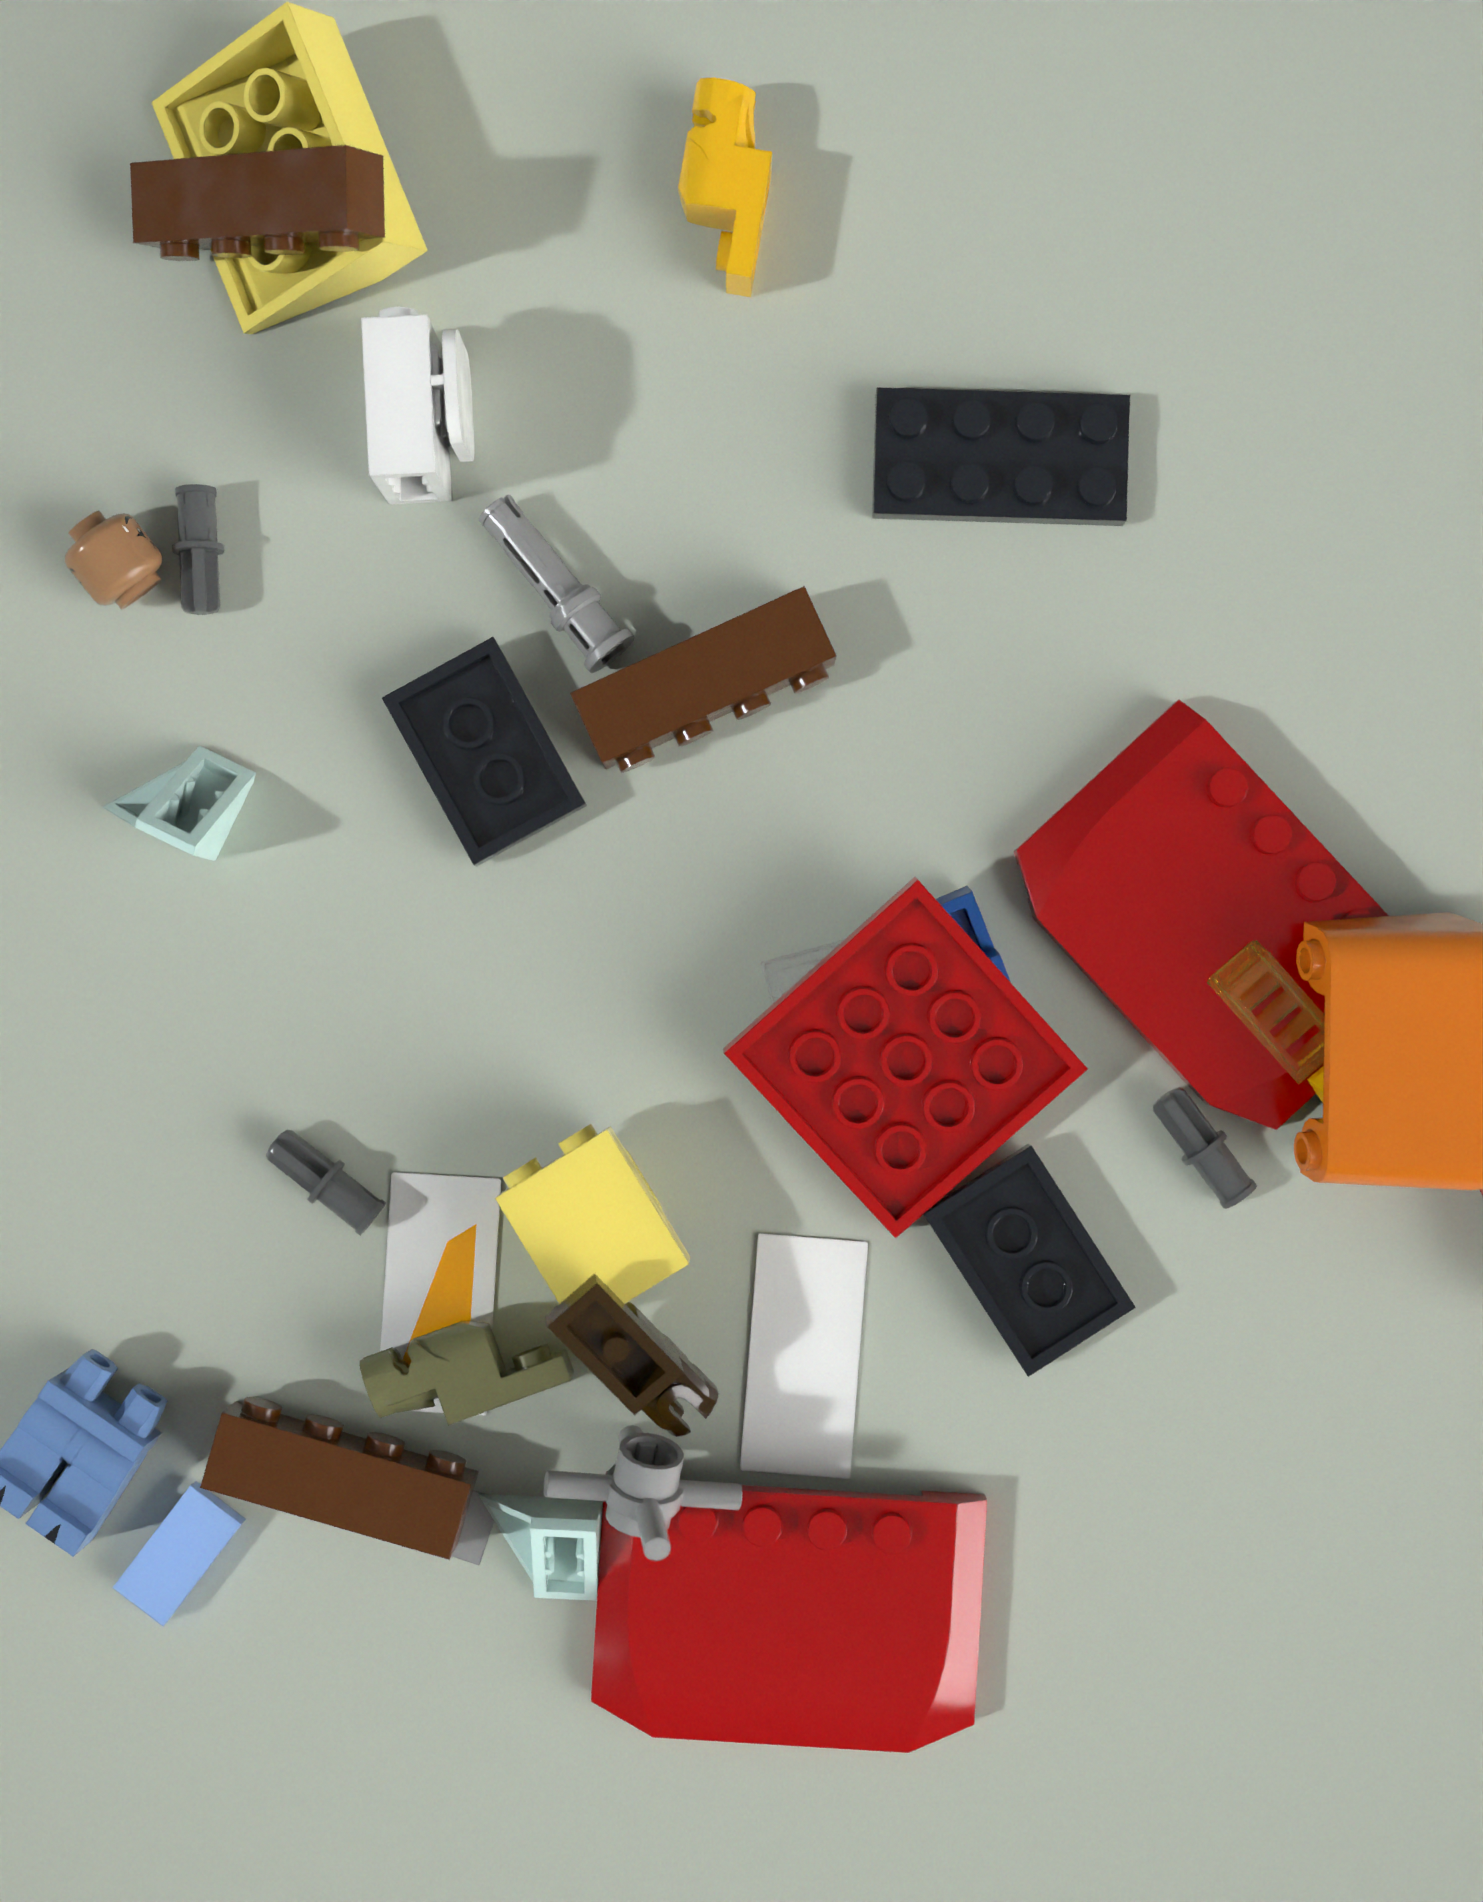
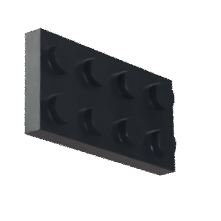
M877 387L875 395L872 519L1123 526L1127 521L1130 395Z

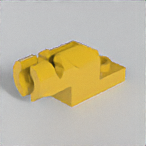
M715 77L700 78L696 83L692 106V122L694 127L687 132L678 193L687 222L704 227L727 230L721 231L716 270L726 271V293L751 297L772 175V151L755 149L754 109L756 93L751 88L732 80Z

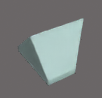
M199 745L185 762L103 806V808L133 827L196 857L216 861L253 785L256 772Z
M478 1494L532 1580L534 1598L597 1601L603 1501Z

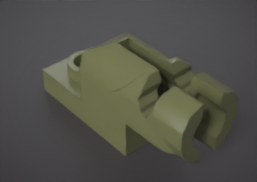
M460 1321L411 1340L408 1347V1355L412 1360L410 1366L402 1360L399 1351L393 1347L366 1356L360 1360V1371L367 1394L380 1418L394 1413L435 1407L434 1399L439 1398L448 1425L569 1382L574 1375V1369L567 1350L563 1349L551 1354L548 1344L534 1347L513 1356L512 1361L515 1367L506 1370L490 1324L476 1321Z

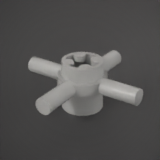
M634 1425L627 1426L620 1431V1446L616 1464L608 1470L607 1475L547 1470L544 1479V1497L606 1501L608 1504L606 1518L609 1524L629 1536L640 1537L645 1556L654 1561L662 1560L669 1555L671 1545L667 1529L669 1528L671 1517L680 1510V1506L739 1510L742 1503L741 1484L681 1480L680 1474L684 1460V1452L681 1447L671 1439L661 1435L643 1433L638 1426Z

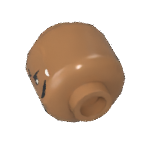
M98 510L84 518L68 532L75 543L66 552V566L98 605L106 606L116 603L122 610L140 599L162 580L156 573L162 564V555L131 515L121 513L106 519Z

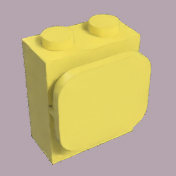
M589 1124L558 1143L564 1155L542 1168L535 1157L503 1177L509 1189L499 1194L495 1199L559 1304L593 1274H596L625 1304L689 1264V1253L663 1213L660 1202L630 1153L623 1147L611 1126L597 1134L592 1124Z

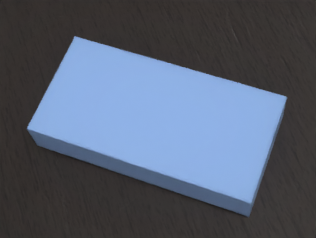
M197 1481L189 1486L113 1586V1589L162 1626L173 1616L246 1520L209 1490L200 1488L201 1484Z

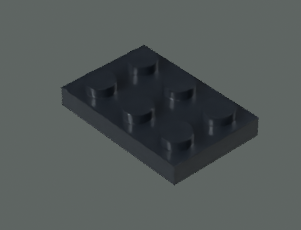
M494 637L487 639L382 697L474 866H479L587 806Z
M1030 1144L1025 1145L938 1201L923 1214L1028 1377L1136 1308Z

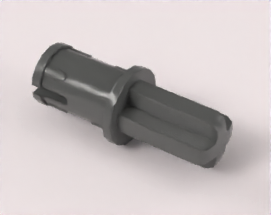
M201 484L178 486L175 488V495L178 504L179 542L172 545V552L179 555L181 608L185 613L213 614L218 612L220 608L218 555L224 553V545L217 541L216 488Z
M1178 1087L1168 1091L1155 1102L1153 1112L1184 1152V1156L1181 1159L1186 1166L1193 1164L1220 1200V1204L1224 1209L1241 1202L1256 1189L1257 1185L1254 1180L1249 1178L1225 1145L1224 1141L1227 1135L1222 1130L1217 1132L1214 1130L1184 1089Z
M287 1129L282 1132L267 1151L266 1157L268 1161L310 1193L307 1199L310 1203L313 1204L316 1200L320 1201L354 1228L355 1232L359 1235L365 1232L387 1204L344 1172L342 1169L345 1163L339 1160L334 1164L293 1130Z

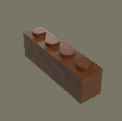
M335 145L130 163L133 243L160 248V258L164 260L197 261L200 260V249H212V255L216 257L248 258L252 256L251 246L265 245L266 253L299 255L305 253L304 243L319 242V249L348 252L359 250V239L385 238L383 155L348 145Z
M805 586L579 688L570 694L605 769L617 765L620 772L624 773L653 760L655 755L652 748L675 738L680 747L705 737L713 732L710 722L733 712L736 720H740L762 711L771 705L768 695L791 685L794 694L819 685L829 678L826 669L834 666L837 655Z
M246 1397L243 1403L236 1401L221 1413L200 1488L450 1560L458 1545L479 1473L477 1470L465 1467L467 1461L463 1457L441 1450H430L428 1456L404 1450L405 1442L384 1433L370 1432L367 1438L342 1432L344 1425L341 1422L321 1415H307L305 1421L281 1414V1405L258 1397Z

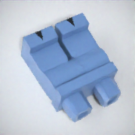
M94 1349L83 1354L70 1368L47 1381L37 1396L38 1398L27 1410L17 1428L0 1449V1507L19 1519L38 1505L25 1524L72 1557L95 1538L142 1464L148 1451L162 1434L155 1427L159 1423L168 1402L165 1397L155 1390L140 1383L132 1388L122 1404L105 1394L103 1390L118 1368L113 1361ZM67 1463L70 1464V1465H68L67 1468L64 1470V1472L62 1473V1475L60 1476V1478L58 1479V1481L56 1482V1484L54 1485V1487L52 1488V1490L49 1492V1494L47 1495V1497H46L44 1500H42V1499L44 1498V1496L46 1495V1493L48 1492V1490L50 1489V1487L53 1485V1483H54L55 1480L57 1479V1477L59 1476V1474L61 1473V1471L63 1470V1468L66 1466V1464H67Z

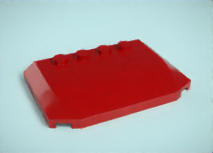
M1177 700L1013 852L1017 865L1019 864L1033 919L1192 1091L1209 1106L1277 1130L1316 1094L1307 1079L1324 1066L1325 996L1317 993L1310 986L1308 980H1303L1297 968V949L1299 944L1304 941V922L1384 917L1389 915L1214 727L1181 700Z
M741 1485L742 1503L739 1510L680 1506V1510L671 1517L670 1525L667 1529L671 1550L668 1556L658 1561L650 1560L645 1556L640 1537L629 1536L609 1524L606 1518L608 1504L606 1501H603L591 1702L653 1738L910 1753L974 1725L987 1498L985 1494L921 1490V1496Z

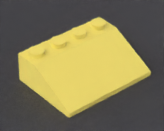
M286 2L151 102L174 159L348 145L383 155L385 238L359 239V250L348 252L319 249V242L304 243L305 253L299 255L266 253L265 245L251 246L252 256L248 258L213 256L244 334H254L378 283L428 251L333 17Z

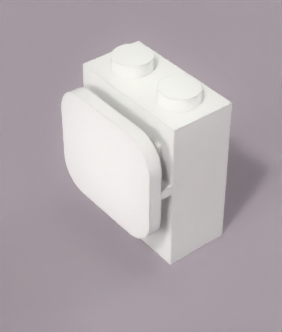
M389 307L380 310L379 317L361 318L369 476L389 504L452 501L449 448H453L460 462L474 461L470 365L468 353L458 329H443L441 345L428 315H418L416 309L409 307Z

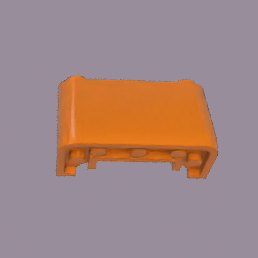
M1451 912L1304 922V941L1299 944L1297 949V968L1301 978L1305 981L1308 980L1310 986L1317 993L1325 996L1323 1117L1309 1118L1304 1123L1302 1132H1298L1295 1136L1294 1155L1296 1163L1300 1168V1173L1313 1182L1454 1190L1483 1189V924Z

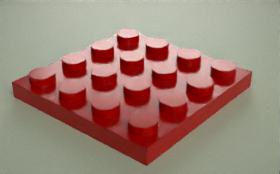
M916 877L909 881L723 1048L727 1058L895 1238L1088 1070L1084 1063Z

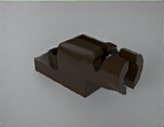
M593 1274L545 1316L547 1328L634 1415L642 1410L656 1425L667 1430L671 1435L679 1437L691 1432L689 1425L681 1418L684 1414V1409L676 1400L677 1398H684L705 1419L717 1403L719 1393L711 1380L695 1364H692L672 1340L661 1333L631 1302L624 1304L596 1274Z

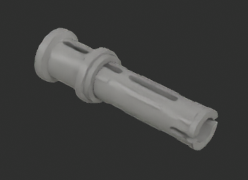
M506 495L504 499L500 497L482 512L479 522L496 539L507 556L544 599V602L551 609L549 617L551 618L552 626L556 631L564 630L586 657L584 666L590 673L597 672L606 667L634 641V635L629 629L621 630L600 605L601 594L596 588L590 587L587 584L581 585L577 578L572 575L540 532L527 519L511 495Z

